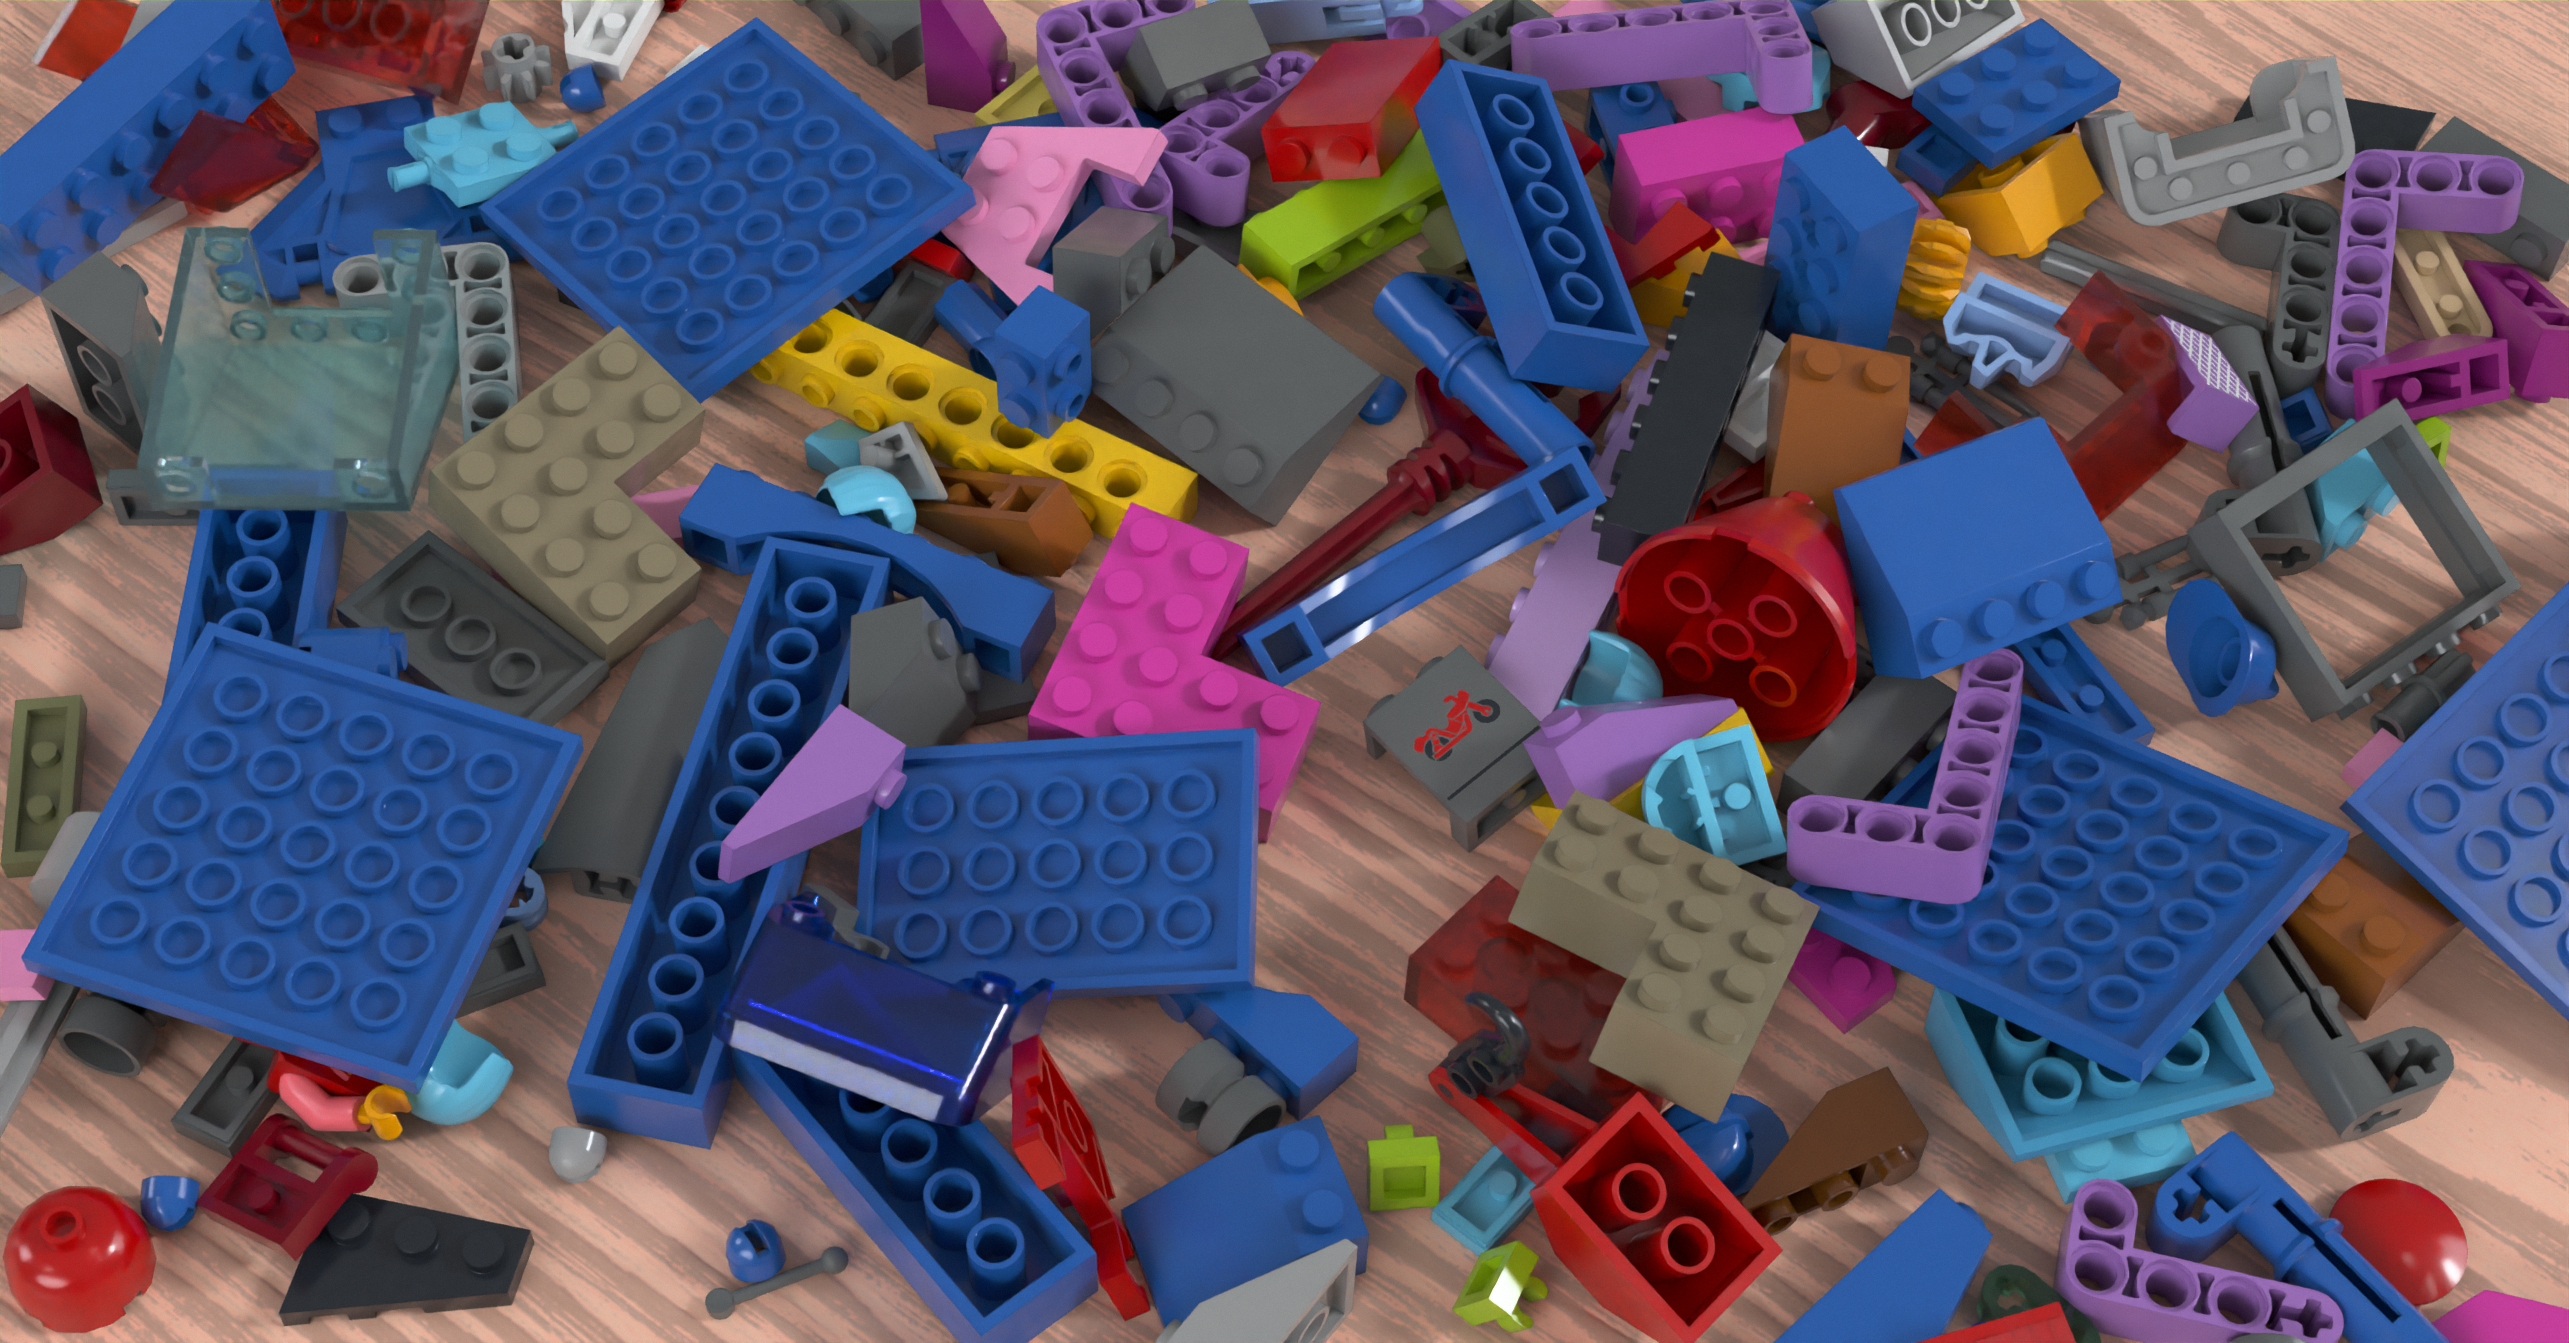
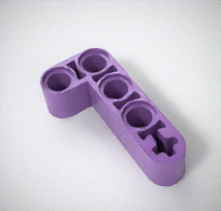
M1299 51L1275 53L1271 55L1261 73V79L1253 86L1236 93H1230L1227 88L1216 91L1201 104L1188 109L1158 129L1169 141L1159 161L1172 185L1173 206L1213 226H1233L1242 222L1247 217L1250 162L1265 152L1260 128L1316 63L1312 57Z
M2099 1178L2086 1182L2078 1189L2061 1230L2052 1290L2053 1303L2059 1301L2069 1324L2082 1329L2142 1343H2228L2237 1337L2253 1333L2290 1335L2305 1340L2308 1343H2337L2341 1337L2344 1328L2343 1314L2337 1303L2326 1294L2309 1288L2133 1248L2138 1211L2137 1202L2132 1193L2121 1183L2111 1179ZM2087 1217L2102 1219L2110 1225L2111 1229L2095 1226ZM2077 1278L2091 1279L2098 1283L2103 1291L2088 1289ZM2148 1294H2157L2165 1297L2172 1303L2173 1308L2156 1304ZM2219 1310L2236 1314L2242 1319L2244 1324H2235L2228 1321L2221 1315ZM2266 1323L2270 1324L2268 1329L2265 1327Z

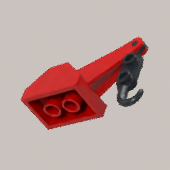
M1479 990L1467 993L1465 996L1466 1004L1481 1009L1498 1028L1493 1032L1488 1029H1480L1457 1043L1449 1051L1448 1056L1428 1074L1431 1086L1447 1104L1473 1123L1536 1184L1529 1193L1554 1254L1603 1308L1659 1343H1694L1776 1259L1783 1249L1639 1091L1623 1098L1597 1123L1519 1084L1518 1082L1525 1076L1524 1061L1527 1059L1531 1048L1528 1030L1520 1018L1501 1000Z

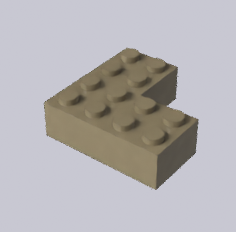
M619 325L430 469L428 505L532 607L604 659L610 671L696 600L702 568L630 498L700 444L706 409Z
M1575 789L1533 859L1508 922L1627 979L1613 1004L1589 1058V1062L1717 1124L1820 906L1800 897L1791 889L1774 885L1739 868L1728 859L1716 857L1680 840L1665 829L1653 827L1616 809L1605 800L1593 798Z

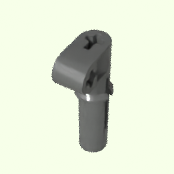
M2229 326L2210 335L2260 409L2228 445L2231 457L2227 462V474L2231 482L2240 489L2217 490L2209 495L2194 526L2304 456L2300 445L2290 437L2262 337L2259 331L2251 326ZM2305 487L2240 528L2271 576H2289L2307 571L2322 558L2323 548ZM2189 536L2186 551L2191 561L2200 569L2214 574Z
M2282 925L2236 976L2264 1019L2261 1028L2264 1037L2269 1042L2280 1044L2342 1141L2358 1140L2419 1117L2428 1110L2454 1069V1056L2449 1045L2439 1035L2425 1028L2416 1026L2400 1028L2360 1043L2337 1009L2340 996L2332 986L2321 985ZM2395 1074L2399 1081L2394 1089L2391 1090L2388 1083Z

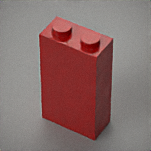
M1439 37L1332 43L1260 128L1272 182L1382 177L1420 128L1413 108L1444 65Z

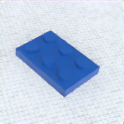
M2040 18L1914 88L1912 106L1982 164L1992 170L2117 98L2121 79L2048 22Z

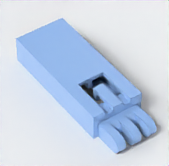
M1207 0V4H1210V3H1213V2H1216V1H1219V0ZM1248 0L1268 44L1386 34V18L1416 15L1422 11L1424 6L1423 0Z

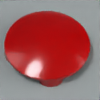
M2397 1179L2368 1180L2344 1192L2330 1212L2329 1218L2338 1219L2344 1225L2341 1235L2417 1309L2421 1305L2435 1302L2449 1294L2459 1283L2465 1272L2468 1260V1245L2458 1218L2440 1198L2421 1186Z

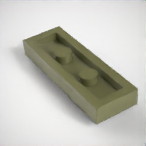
M82 695L15 700L0 863L7 878L35 876L66 818L75 812H80L88 710Z

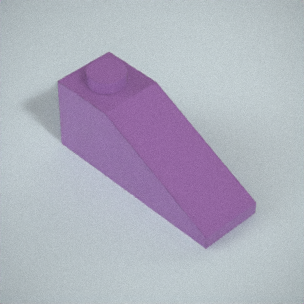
M1700 693L1579 707L1566 706L1547 715L1540 722L1542 729L1522 743L1555 807L1563 810L1575 789L1593 798L1609 802L1646 776L1651 765L1662 754L1682 741L1690 738L1692 740L1700 738L1738 711V708L1731 698Z
M839 704L721 844L718 877L730 884L862 826L878 806L888 809L901 793L907 780V775L902 773L906 745Z

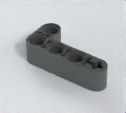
M2279 193L2228 207L2217 238L2218 250L2230 262L2272 271L2266 318L2268 320V328L2264 336V347L2280 401L2311 386L2314 389L2327 356L2341 227L2339 213L2327 202L2287 193Z

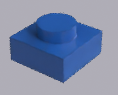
M1932 123L1899 151L1895 167L1941 198L1975 169L1978 159Z

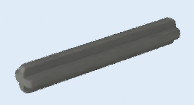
M2053 239L2048 243V247L2044 250L2040 261V269L2044 273L2158 316L2161 314L2209 335L2229 326L2245 325L2258 330L2263 340L2268 328V320L2263 316L2057 239Z

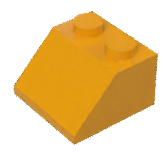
M2076 132L2049 136L1992 170L1977 160L1975 169L1941 198L1933 194L1929 199L1942 212L1945 220L1954 222L1956 226L1967 228L1971 237L1970 242L1989 256L2016 254L2019 259L2036 255L2046 249L2050 242L2049 237L2057 230L2082 220L2087 215L2085 208L2100 197L2104 191Z

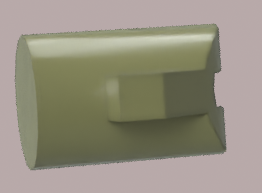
M1442 205L1427 215L1423 221L1422 235L1430 247L1416 257L1429 274L1446 275L1463 282L1474 283L1476 280L1449 205Z

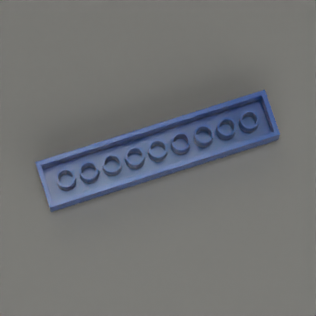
M771 536L766 537L566 1082L577 1123L711 1149L736 1075L728 1038L752 1023L755 1019L812 848L728 884L718 877L721 844L836 707L841 704L849 709L851 615L895 604L890 558Z

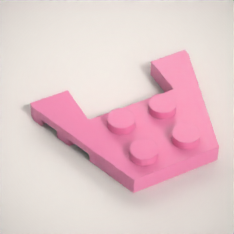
M993 126L962 179L973 188L976 205L940 231L1019 306L1038 285L1053 292V275L1041 271L1037 267L1091 172L1096 169L1143 187L1169 141L1160 130L1144 127Z

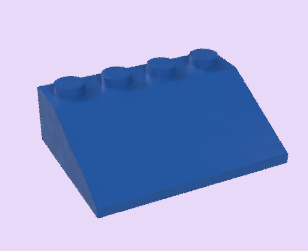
M2043 417L2025 420L1833 489L1876 675L1924 679L2123 601L2110 539Z

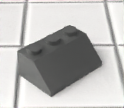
M98 250L39 293L83 412L154 469H173L180 399L172 376L176 374V370L169 357L163 352L158 338L162 335L161 326L150 313L145 300V296L149 294L147 285L131 266L124 264L119 267Z

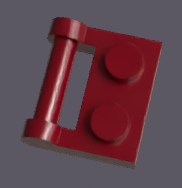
M275 1113L263 1121L195 1204L211 1220L297 1261L310 1243L319 1236L324 1226L351 1193H361L372 1186L377 1177L378 1162L375 1156L360 1148L348 1147L342 1149L305 1132L303 1125L298 1120L283 1113ZM294 1157L323 1172L315 1182H311L274 1163L278 1158L287 1159Z

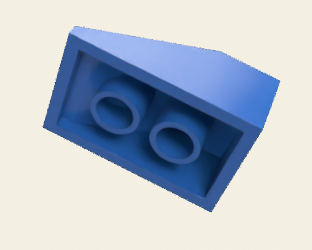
M1320 1115L1253 1135L1121 1209L1123 1223L1163 1329L1175 1319L1183 1323L1199 1303L1343 1239H1348L1358 1246L1355 1276L1366 1272L1369 1233Z

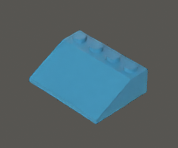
M1935 986L1924 1026V1031L1949 1084L2014 1163L2270 1097L2275 1090L2224 991L2141 1083Z

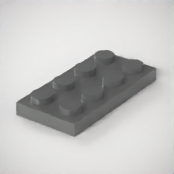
M430 530L426 531L335 607L339 622L347 628L388 627L391 633L404 632L408 646V664L404 672L425 688L551 727L557 724L610 677L608 665L604 659Z

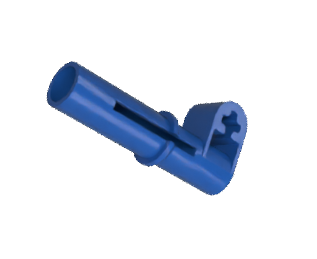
M1420 272L1402 273L1385 285L1374 302L1373 314L1375 318L1439 379V388L1445 397L1450 399L1453 395L1456 399L1459 398L1528 466L1533 465L1563 447L1577 445L1589 467L1595 455L1596 447L1594 442L1530 381L1511 378L1497 339L1493 336L1486 337L1477 331L1488 314L1482 296L1477 290L1454 277Z
M2231 1131L2220 1137L2168 1178L2159 1188L2145 1227L2146 1241L2153 1253L2200 1263L2239 1233L2273 1266L2274 1281L2290 1283L2291 1285L2319 1291L2336 1302L2343 1314L2344 1328L2341 1335L2349 1343H2452L2341 1235L2344 1225L2338 1219L2323 1218L2236 1132ZM2200 1194L2207 1202L2197 1221L2190 1216Z

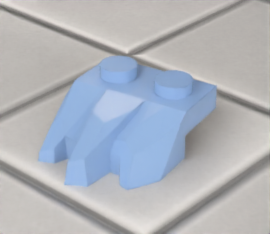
M1979 271L1966 293L1960 291L1944 316L1943 324L1947 343L1951 350L1965 356L1975 357L1972 363L1969 384L1981 390L2007 373L2013 374L2018 379L2019 384L2028 387L2038 385L2061 371L2081 338L2088 317Z

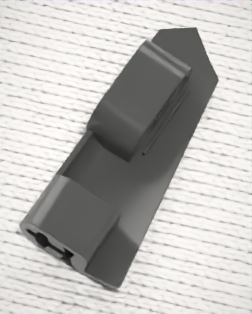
M710 617L679 629L645 647L532 865V869L538 875L570 872L574 890L578 894L632 904L729 637Z

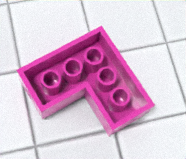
M1131 502L1028 714L1027 741L1256 728L1260 736L1258 840L1267 843L1315 736L1321 702L1210 658L1245 584L1250 549Z

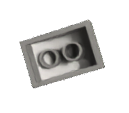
M1343 1239L1205 1300L1196 1306L1183 1323L1178 1319L1170 1322L1155 1343H1326L1353 1309L1358 1246L1348 1239Z

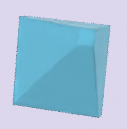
M838 419L811 433L804 441L807 466L830 475L841 468L861 465L858 440L872 435V433Z

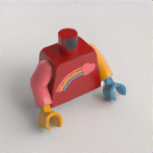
M236 1037V1040L275 1050L266 1085L271 1091L280 1094L281 1099L313 1130L370 1132L373 1127L376 1134L387 1141L394 1140L401 1134L403 1128L397 1116L392 1113H408L412 1110L404 1090Z

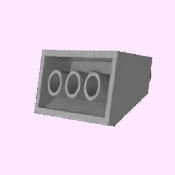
M1830 0L1811 12L1818 27L1819 37L1824 45H1826L1835 65L1900 99L1913 95L1914 88L1968 59L2025 21L2017 0Z

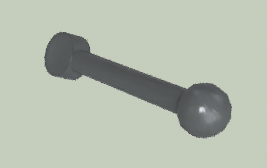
M833 1246L824 1250L821 1258L774 1275L767 1280L753 1283L732 1292L726 1288H715L706 1296L705 1305L707 1311L714 1319H726L734 1312L735 1305L825 1271L830 1274L841 1273L848 1265V1255L843 1248Z

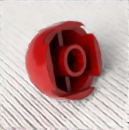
M66 1186L43 1194L25 1207L8 1233L3 1254L10 1291L17 1304L26 1314L28 1313L29 1316L40 1320L43 1327L62 1333H86L111 1325L124 1316L126 1312L123 1307L135 1298L139 1290L144 1295L151 1285L157 1259L151 1234L142 1218L121 1196L94 1186Z

